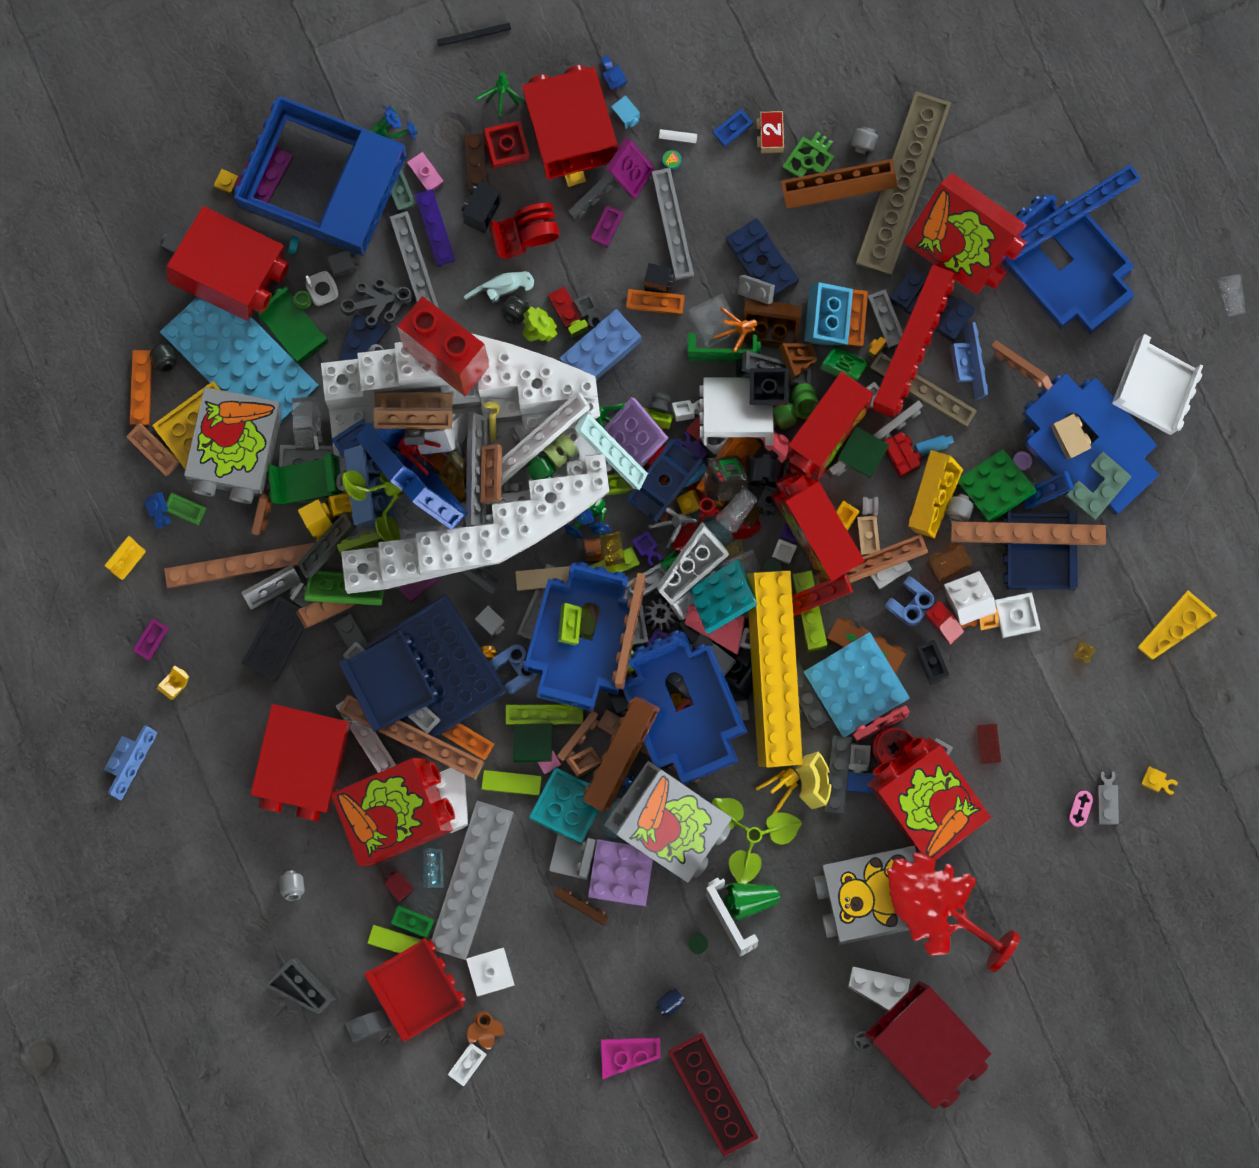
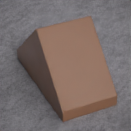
M592 746L566 760L568 766L578 779L602 763Z

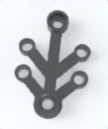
M382 278L375 280L374 288L377 291L385 290L392 295L385 296L368 287L366 283L359 282L356 285L357 294H366L373 299L356 303L352 299H345L341 303V312L346 316H350L357 310L375 307L371 315L366 318V326L374 328L385 306L394 302L390 311L384 314V321L387 324H392L395 322V315L400 307L409 304L412 301L413 295L407 287H399L397 289L386 283ZM377 283H382L383 286H377ZM359 287H364L365 289H364V290H359L358 288H359ZM401 295H405L406 298L403 299V298H400V296H401ZM350 307L352 310L347 311L345 308ZM387 316H392L393 319L389 320L387 319ZM374 320L375 322L371 324L368 321Z

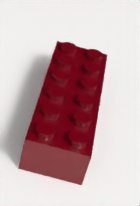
M703 1033L667 1051L723 1157L758 1139Z

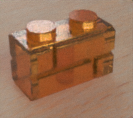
M956 542L948 545L946 551L941 554L939 551L929 556L930 559L927 561V565L937 583L962 571L973 563L963 544L957 545Z

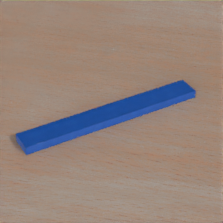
M1129 164L1023 231L1019 237L1027 243L1017 258L1138 183L1141 178L1132 165Z

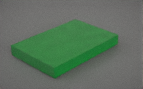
M834 346L820 369L837 377L842 371L857 382L869 362Z

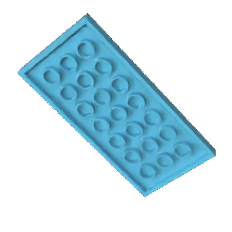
M196 297L160 331L170 344L209 383L214 381L220 390L280 402L283 409L281 423L319 388V385L252 317L249 321H246L199 297Z

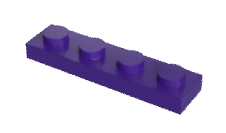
M433 189L415 194L437 267L454 262L455 257Z

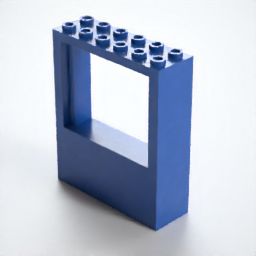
M278 96L277 101L274 100L271 105L270 111L272 112L270 117H267L264 121L262 135L259 134L257 137V147L255 151L250 153L248 159L250 163L241 174L240 186L237 185L234 190L233 196H235L238 207L364 257L407 157L405 145ZM287 120L353 145L320 223L253 198Z

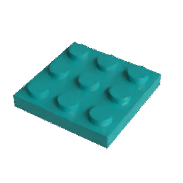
M738 559L689 589L703 627L708 634L758 605L742 564Z
M555 767L529 819L581 845L599 811L583 801L585 797L584 791L591 784Z

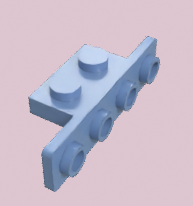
M971 322L963 327L965 343L950 345L956 382H972L975 400H979L988 395V385L985 379V367L981 356L982 349L979 344V332L976 322Z
M144 725L136 741L124 736L120 738L104 768L105 771L116 776L108 794L119 800L123 799L150 746L154 742L157 735L155 730Z

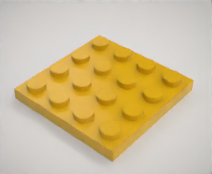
M214 381L205 386L207 388L220 390V388ZM204 388L152 425L185 470Z

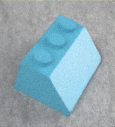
M820 282L809 287L804 342L818 345H848L853 289Z

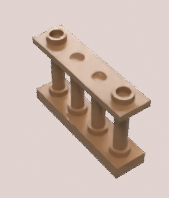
M374 393V429H452V393Z

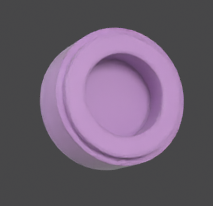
M1021 451L1015 454L1013 461L1021 471H1026L1032 464V457L1029 453Z

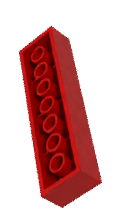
M932 265L874 399L873 411L892 419L895 418L896 414L900 415L904 405L903 397L907 398L911 389L910 380L914 381L919 367L917 364L922 363L926 354L925 346L929 347L933 338L934 331L932 329H937L941 316L939 313L944 312L948 300L947 295L951 296L956 281L953 279V272Z

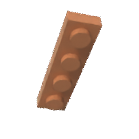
M997 340L991 345L995 352L993 355L1000 362L1005 361L1012 370L1017 369L1025 379L1030 378L1037 387L1040 388L1042 386L1048 391L1053 386L1047 374Z

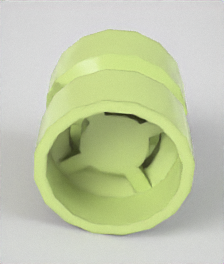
M562 432L555 439V443H550L542 452L559 469L567 462V458H572L579 450L573 441ZM558 448L563 455L560 456L556 449Z

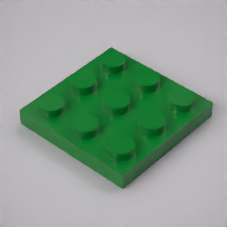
M1004 449L961 476L958 481L959 487L970 498L987 522L994 521L1036 493V488Z

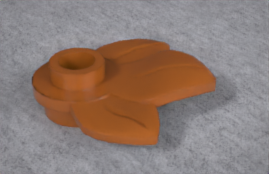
M480 1011L474 1016L473 1024L467 1029L468 1043H474L478 1040L481 1047L490 1050L494 1044L495 1036L504 1035V1028L499 1021L492 1018L490 1013ZM480 1018L485 1019L484 1025L480 1023Z

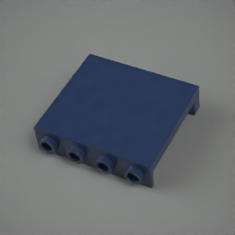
M1009 510L1006 516H1003V523L1077 524V511H1069V513H1011V510ZM1003 543V546H1006V554H1003V565H1006L1007 572L1003 573V584H1007V589H1077V545Z
M402 631L349 659L339 662L375 733L438 701L436 698L438 692L435 686H430L427 681L430 678L425 667L421 669L418 663L421 659L417 651H412L410 647L412 641L408 633L404 634Z

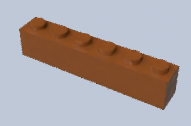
M893 159L781 181L787 209L898 187Z
M634 697V699L630 700L626 715L619 721L617 733L610 739L611 745L608 751H605L601 757L602 763L600 767L593 773L592 778L594 779L591 785H588L584 791L585 797L583 801L602 812L609 811L660 710L658 706L641 697Z

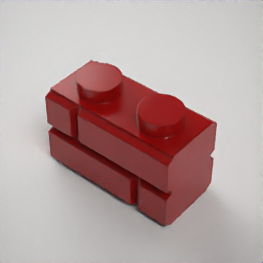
M901 432L884 441L889 444L885 453L899 478L920 468L922 459L917 451L914 452L911 446L913 443L908 435L905 436Z

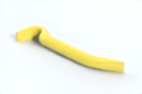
M495 401L482 404L485 408L492 409L488 417L489 444L497 440L496 416L500 412V405Z

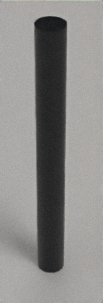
M509 22L437 39L440 47L511 30Z

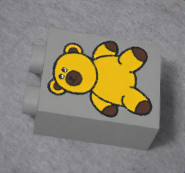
M915 846L822 866V875L813 877L818 900L828 898L831 913L822 915L826 938L836 936L838 945L909 930L907 927L908 923L902 922L901 918L894 912L895 908L889 894L891 890L886 870L887 868H892L895 859L903 858L907 862L914 863L912 854L916 853Z

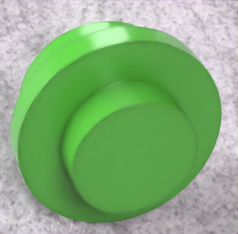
M298 291L293 297V303L299 309H307L312 304V299L309 292Z

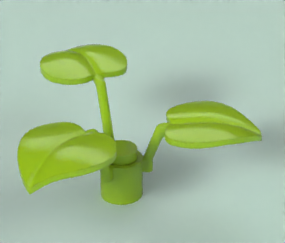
M353 470L343 473L342 482L344 488L355 500L363 501L366 499V492L369 493L384 488L388 496H393V499L382 513V517L376 519L375 527L383 540H400L398 525L391 516H387V513L396 499L405 492L390 482L382 470L380 472V480L383 484L372 488H366L365 479L360 473Z
M714 798L712 801V805L732 818L728 823L730 830L736 824L746 831V839L750 842L747 852L738 850L729 859V869L737 883L746 884L759 873L761 858L758 854L750 852L754 843L762 839L763 834L770 833V838L774 843L784 845L795 838L802 825V821L797 817L779 812L767 818L766 825L769 828L768 830L761 831L757 827L749 829L738 822L744 815L743 806L739 801L732 798Z

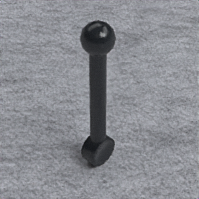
M390 447L393 453L402 455L396 447ZM412 456L423 467L427 466L426 460H420Z

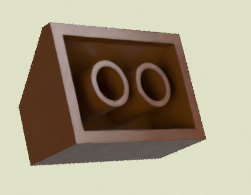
M746 298L743 321L755 319L757 326L754 327V331L745 335L743 343L753 344V335H757V341H761V345L779 348L783 343H797L802 306L776 302L765 304Z

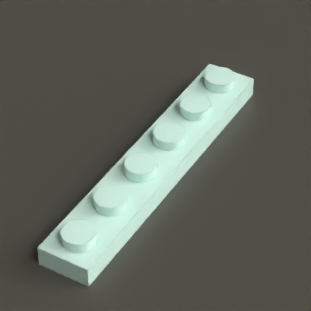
M584 413L580 417L575 430L600 455L605 454V460L634 489L640 490L648 473L589 413Z

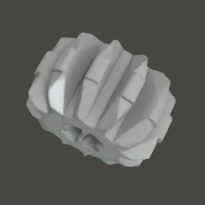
M659 598V604H656L654 600L651 601L653 608L646 606V610L649 613H645L644 617L650 618L646 621L647 625L653 623L652 629L655 630L659 626V630L662 632L664 625L667 630L670 629L668 622L675 624V620L672 617H677L675 612H672L671 606L668 607L669 602L667 600L665 604H662V599ZM657 612H664V618H657Z

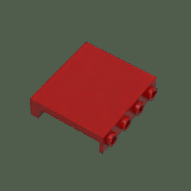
M426 938L378 967L364 973L403 1042L465 1006L463 1003L466 1001L461 990L456 991L454 987L456 982L451 973L447 975L444 970L447 967L441 956L437 958L434 953L437 950L434 943Z

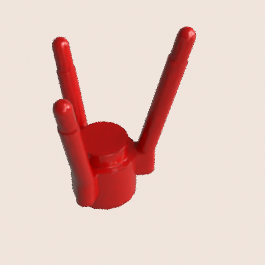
M403 437L398 445L399 453L406 456L425 475H428L429 472L411 455L415 454L430 464H434V461L423 454L420 455V452L417 451L418 445H405ZM427 440L424 442L425 445L441 447L440 444Z

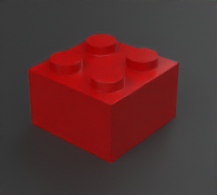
M520 120L483 130L482 135L491 169L528 161L530 154Z

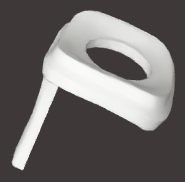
M322 271L310 277L306 276V288L316 306L325 305L338 298L336 283L329 272ZM319 282H326L330 286V291L328 294L321 296L316 293L315 286Z

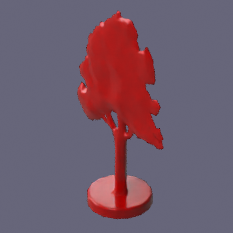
M923 853L912 854L914 863L907 862L903 858L895 859L892 868H887L886 870L891 890L889 894L895 908L894 912L901 918L902 922L908 923L907 927L914 941L928 938V942L924 943L923 946L929 955L947 954L950 951V935L955 930L962 928L970 931L993 948L986 963L988 970L996 972L1008 961L1019 943L1020 934L1015 930H1010L998 941L971 922L966 916V910L963 905L966 903L972 887L976 884L975 877H971L970 874H963V877H953L955 872L951 864H946L944 871L936 872L934 871L936 861ZM948 916H953L959 922L948 924L946 920Z

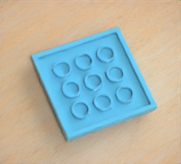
M870 632L804 671V674L843 737L848 736L858 727L868 724L910 699Z

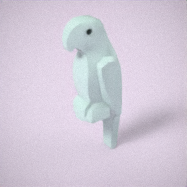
M526 271L504 273L466 294L464 298L467 300L482 291H486L494 304L499 302L500 297L513 293L520 286L525 287V291L531 290L534 286V279Z

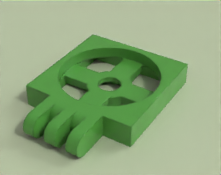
M819 132L815 134L811 141L802 137L782 166V169L796 178L804 176L807 170L810 169L817 173L825 172L834 159V156L828 152L833 141L829 140L827 145H825L826 136H823L818 141L821 135ZM803 148H813L806 155L799 152ZM819 153L824 158V166L816 162L815 158ZM793 158L801 162V167L798 171L792 167ZM810 159L812 164L806 165L805 160Z

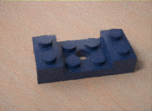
M755 218L726 237V243L749 277L775 285L773 297L788 286L799 282V278L789 263H786L758 218ZM763 256L768 262L765 265H759L756 260Z
M911 268L891 297V303L911 315L927 277ZM947 295V305L944 312L939 313L941 314L940 322L935 331L954 343L961 329L974 313L975 308L960 298L957 299L952 295Z
M672 438L647 470L648 474L640 490L633 489L626 500L658 523L666 513L665 509L671 505L704 462ZM662 475H667L670 478V482L665 486L659 483Z

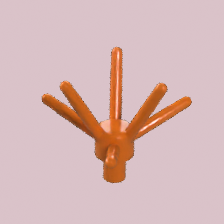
M721 307L720 310L733 320H723V323L735 325L736 328L718 334L713 338L718 339L738 332L741 336L733 349V352H736L737 349L742 348L745 335L755 330L754 327L757 326V322L755 319L741 322Z

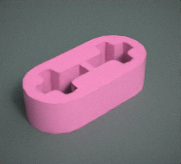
M1080 791L1075 796L1069 815V822L1074 827H1081L1087 821L1093 802V797L1088 791ZM1086 795L1089 803L1086 802L1082 808L1080 807L1081 800L1078 798ZM1080 810L1082 811L1080 817L1083 818V821L1076 823L1073 815L1076 816Z

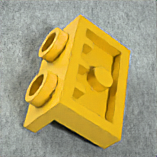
M128 536L104 566L120 580H124L146 553V550Z

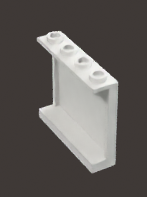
M1144 334L1135 342L1112 404L1172 435L1176 431H1180L1184 425L1183 418L1190 409L1189 402L1196 393L1195 386L1202 377L1201 370L1203 365H1199L1196 368L1150 344L1151 337Z
M703 378V385H700V397H703V399H700V410H704V412H700V424H704V426H700V438H704V445H707V437H765V445H773V405L749 404L750 378Z
M716 878L708 883L706 897L741 957L757 948L758 939L755 934L745 940L743 939L717 893L724 889L725 880L724 878L722 880Z

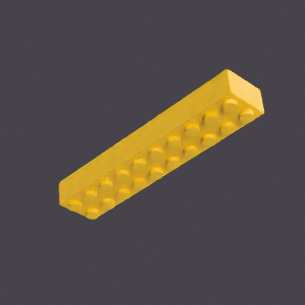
M791 572L746 573L758 604L748 610L758 767L802 765Z

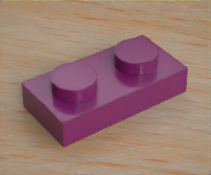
M606 205L590 238L591 241L608 248L624 213Z
M152 618L133 652L151 661L169 631V627Z

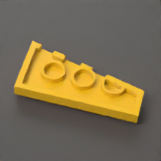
M1188 590L1138 646V649L1149 659L1154 660L1217 617V614Z

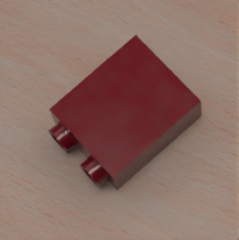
M921 981L916 983L863 1035L915 1093L934 1109L939 1105L942 1108H947L953 1104L960 1095L957 1088L967 1078L971 1081L979 1078L988 1068L985 1060L992 1055L929 985Z

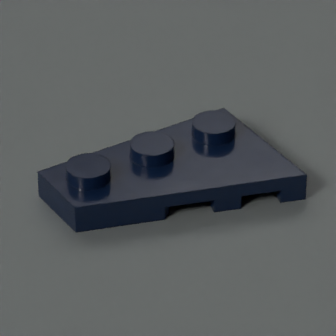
M354 314L339 361L358 359L357 353L367 352L369 347L378 344L391 326L377 321L376 327L368 328L366 326V318ZM369 320L368 322L373 324L375 321Z

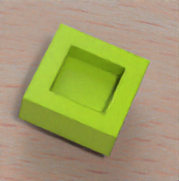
M585 319L582 321L576 320L568 327V333L572 339L589 330Z

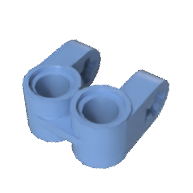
M908 576L902 584L915 595L913 600L904 608L896 600L890 598L884 606L905 625L912 627L916 626L925 616V613L931 609L934 603V596L914 578ZM926 597L929 600V604H920L919 598ZM913 611L916 613L917 618L910 620L906 614Z
M520 645L509 647L489 661L495 671L510 663L518 674L516 678L505 685L509 695L532 682L537 676L535 673L529 676L522 674L527 653ZM513 652H521L522 657L519 660H514L511 657Z

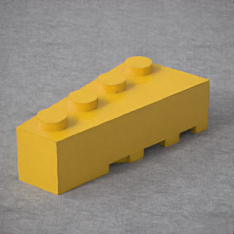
M933 450L930 451L912 515L909 518L908 526L915 533L935 538L949 501L963 472V468L950 455Z

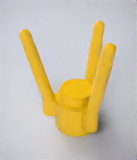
M792 768L781 771L778 775L755 788L760 790L779 778L781 782L770 791L771 794L783 785L786 788L790 786L772 814L780 810L791 792L798 786L796 782L800 777Z

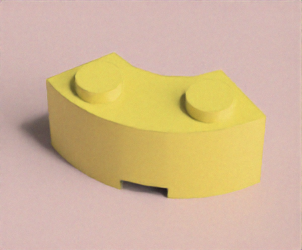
M819 752L805 755L802 759L803 764L798 765L795 769L802 782L799 797L811 809L826 806L831 793L827 763Z

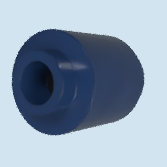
M675 988L656 1001L658 1003L656 1008L662 1016L666 1014L669 1017L683 1005L682 1003L685 999Z

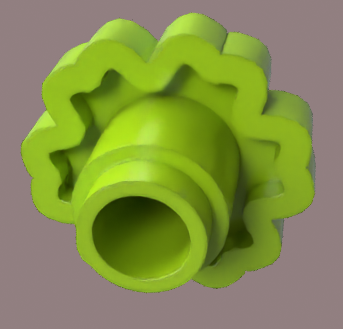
M530 307L523 314L525 318L523 321L525 324L523 335L528 341L533 342L539 339L550 342L557 335L555 330L557 326L554 320L548 317L546 311L539 307L536 309Z

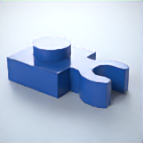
M162 492L155 493L143 500L150 518H155L154 524L157 529L163 528L162 520L164 524L171 523L170 518L165 515L168 507Z

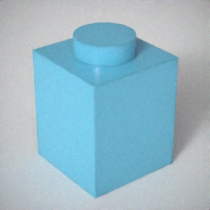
M626 95L611 106V113L625 129L629 126L633 127L639 122L640 112Z

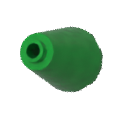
M728 883L725 885V890H728V895H725L726 908L730 916H733V921L742 920L775 906L778 900H780L779 889H776L774 885Z

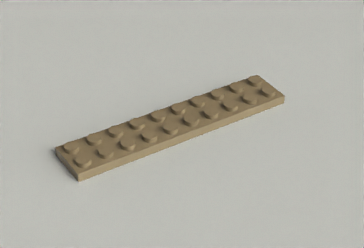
M915 92L892 158L898 187L881 190L856 265L892 277L951 102Z

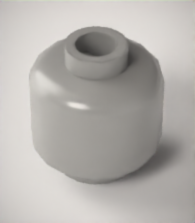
M862 125L861 128L855 129L851 140V145L856 148L855 152L865 155L866 151L872 152L878 139V135L875 133L876 130Z
M959 494L958 497L950 499L946 510L950 521L967 522L970 519L974 505L969 501L970 498L968 496Z
M290 870L286 871L279 878V891L282 897L288 901H295L301 898L305 892L304 879L301 874Z

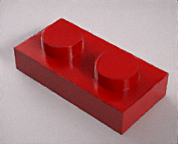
M565 286L548 295L566 329L570 327L572 322L583 320Z

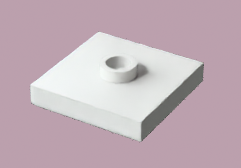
M1032 592L994 600L998 610L1002 638L1040 631Z
M504 948L466 959L477 997L515 986Z

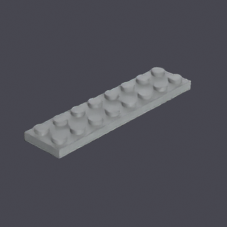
M480 801L476 802L432 937V942L437 949L435 951L466 961L514 812Z

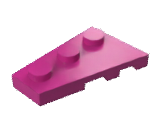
M660 1037L601 1039L602 1079L661 1058Z

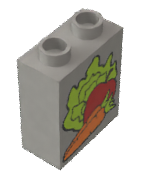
M204 387L184 474L187 481L193 484L192 492L204 496H215L216 489L231 491L229 499L245 504H252L253 496L261 497L265 493L268 481V465L272 463L283 414L280 402Z
M647 761L604 826L688 883L692 876L698 877L706 869L708 864L706 856L713 845H720L725 841L730 832L728 823L732 818Z

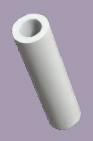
M660 129L659 139L696 143L697 134Z

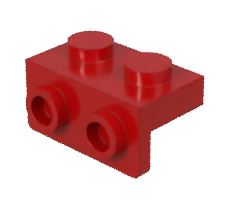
M515 216L500 222H490V233L495 243L494 250L499 258L508 260L526 253L525 246H522L519 232L521 229L517 225L518 220H516Z

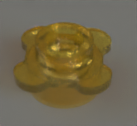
M1081 641L1073 656L1075 659H1081L1085 664H1089L1092 655L1096 653V649Z

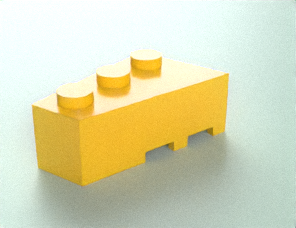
M319 499L298 510L312 536H316V541L324 535L333 525V520L336 519V517H332L329 506L325 502L321 503Z

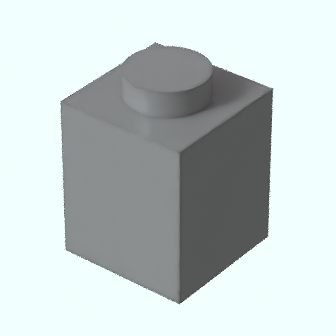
M489 606L475 618V622L492 638L495 635L499 636L505 629L503 627L505 621Z

